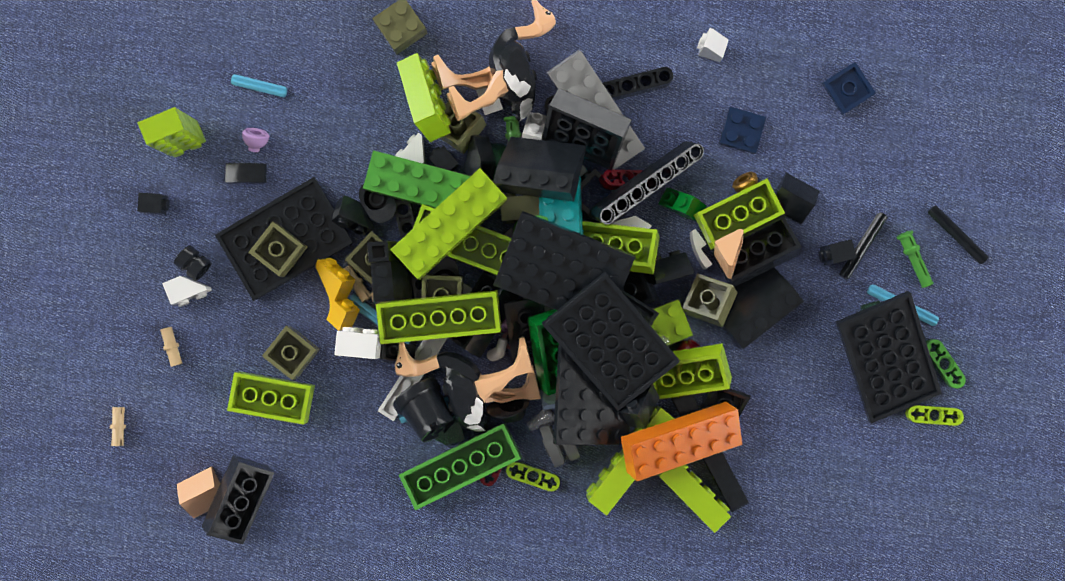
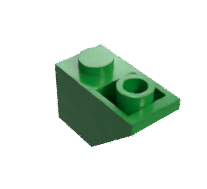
M666 187L658 203L664 208L695 222L697 221L694 214L706 208V205L695 196Z

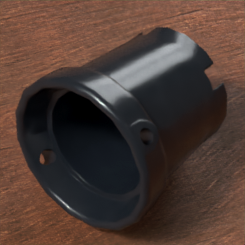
M429 378L417 382L403 391L393 402V407L397 414L404 416L423 443L438 438L440 432L444 431L446 433L455 424L453 416L441 395V385L437 379Z

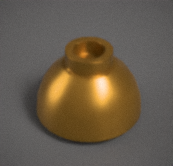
M747 172L742 174L733 182L732 188L738 193L758 183L756 173Z

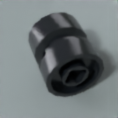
M191 245L185 247L174 260V264L182 271L187 270L186 274L194 281L199 280L212 264L205 256L200 257L199 251Z

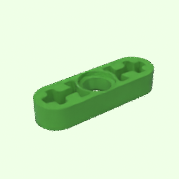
M936 339L927 340L926 343L932 363L945 383L951 388L958 389L963 387L966 381L965 376L943 343ZM931 344L937 345V347L935 348L937 353L935 351H930V349L932 348ZM943 358L949 361L947 369L940 367V361ZM952 375L959 377L957 379L958 383H952Z

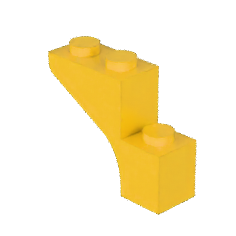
M332 258L317 260L316 269L330 301L329 314L326 320L338 331L343 330V327H353L360 309L352 300L348 299V296L356 279Z

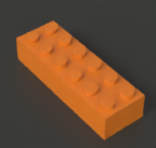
M723 402L622 436L621 441L627 473L636 481H640L742 445L738 409L728 402Z

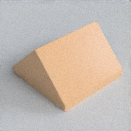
M739 229L715 241L714 255L729 279L732 278L743 244V229Z
M213 467L177 484L179 504L193 518L209 511L220 486V481Z

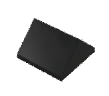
M785 173L775 194L785 212L783 215L802 224L816 205L819 190Z
M731 388L706 392L700 409L728 402L738 409L740 417L751 396Z

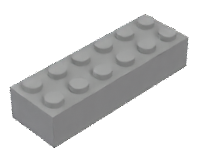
M577 50L546 72L557 89L560 88L568 91L573 95L623 115L580 50ZM629 126L613 170L645 149L631 126Z

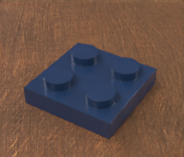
M856 62L822 83L842 115L876 94Z
M730 106L718 144L756 154L766 117Z

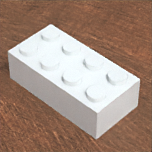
M343 327V331H337L335 355L369 359L380 358L381 344L378 329Z

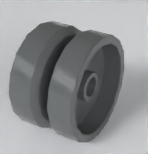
M549 424L540 428L544 447L548 456L551 457L555 468L565 463L563 451L566 452L571 462L580 458L576 445L553 444L554 431Z

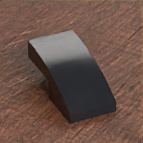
M226 163L225 183H266L267 164Z

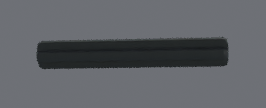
M935 205L929 209L928 214L979 264L987 261L988 255L938 206Z
M882 212L877 213L855 248L857 258L846 262L839 273L844 279L851 277L886 222L887 215Z

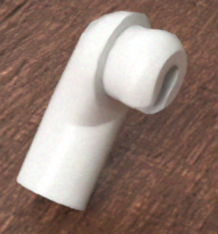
M498 338L497 346L487 352V358L490 361H497L503 358L508 340Z

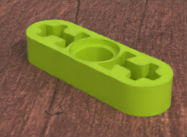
M914 405L905 411L906 418L915 423L957 426L964 419L961 410L950 407ZM916 409L917 412L924 413V416L914 417L911 415V412H915ZM932 410L939 412V418L935 421L930 418ZM954 413L955 415H957V419L955 418L954 420L951 418H944L945 414L953 415Z
M518 461L506 467V473L511 479L547 491H555L559 488L560 480L554 473ZM517 465L518 470L523 471L524 467L528 469L525 471L523 479L520 478L522 476L521 473L516 472L515 475H512V471L509 468ZM530 471L538 473L539 477L536 481L528 479L527 475ZM542 473L546 474L544 479L550 480L553 477L556 485L548 487V483L543 481L542 485L539 484Z

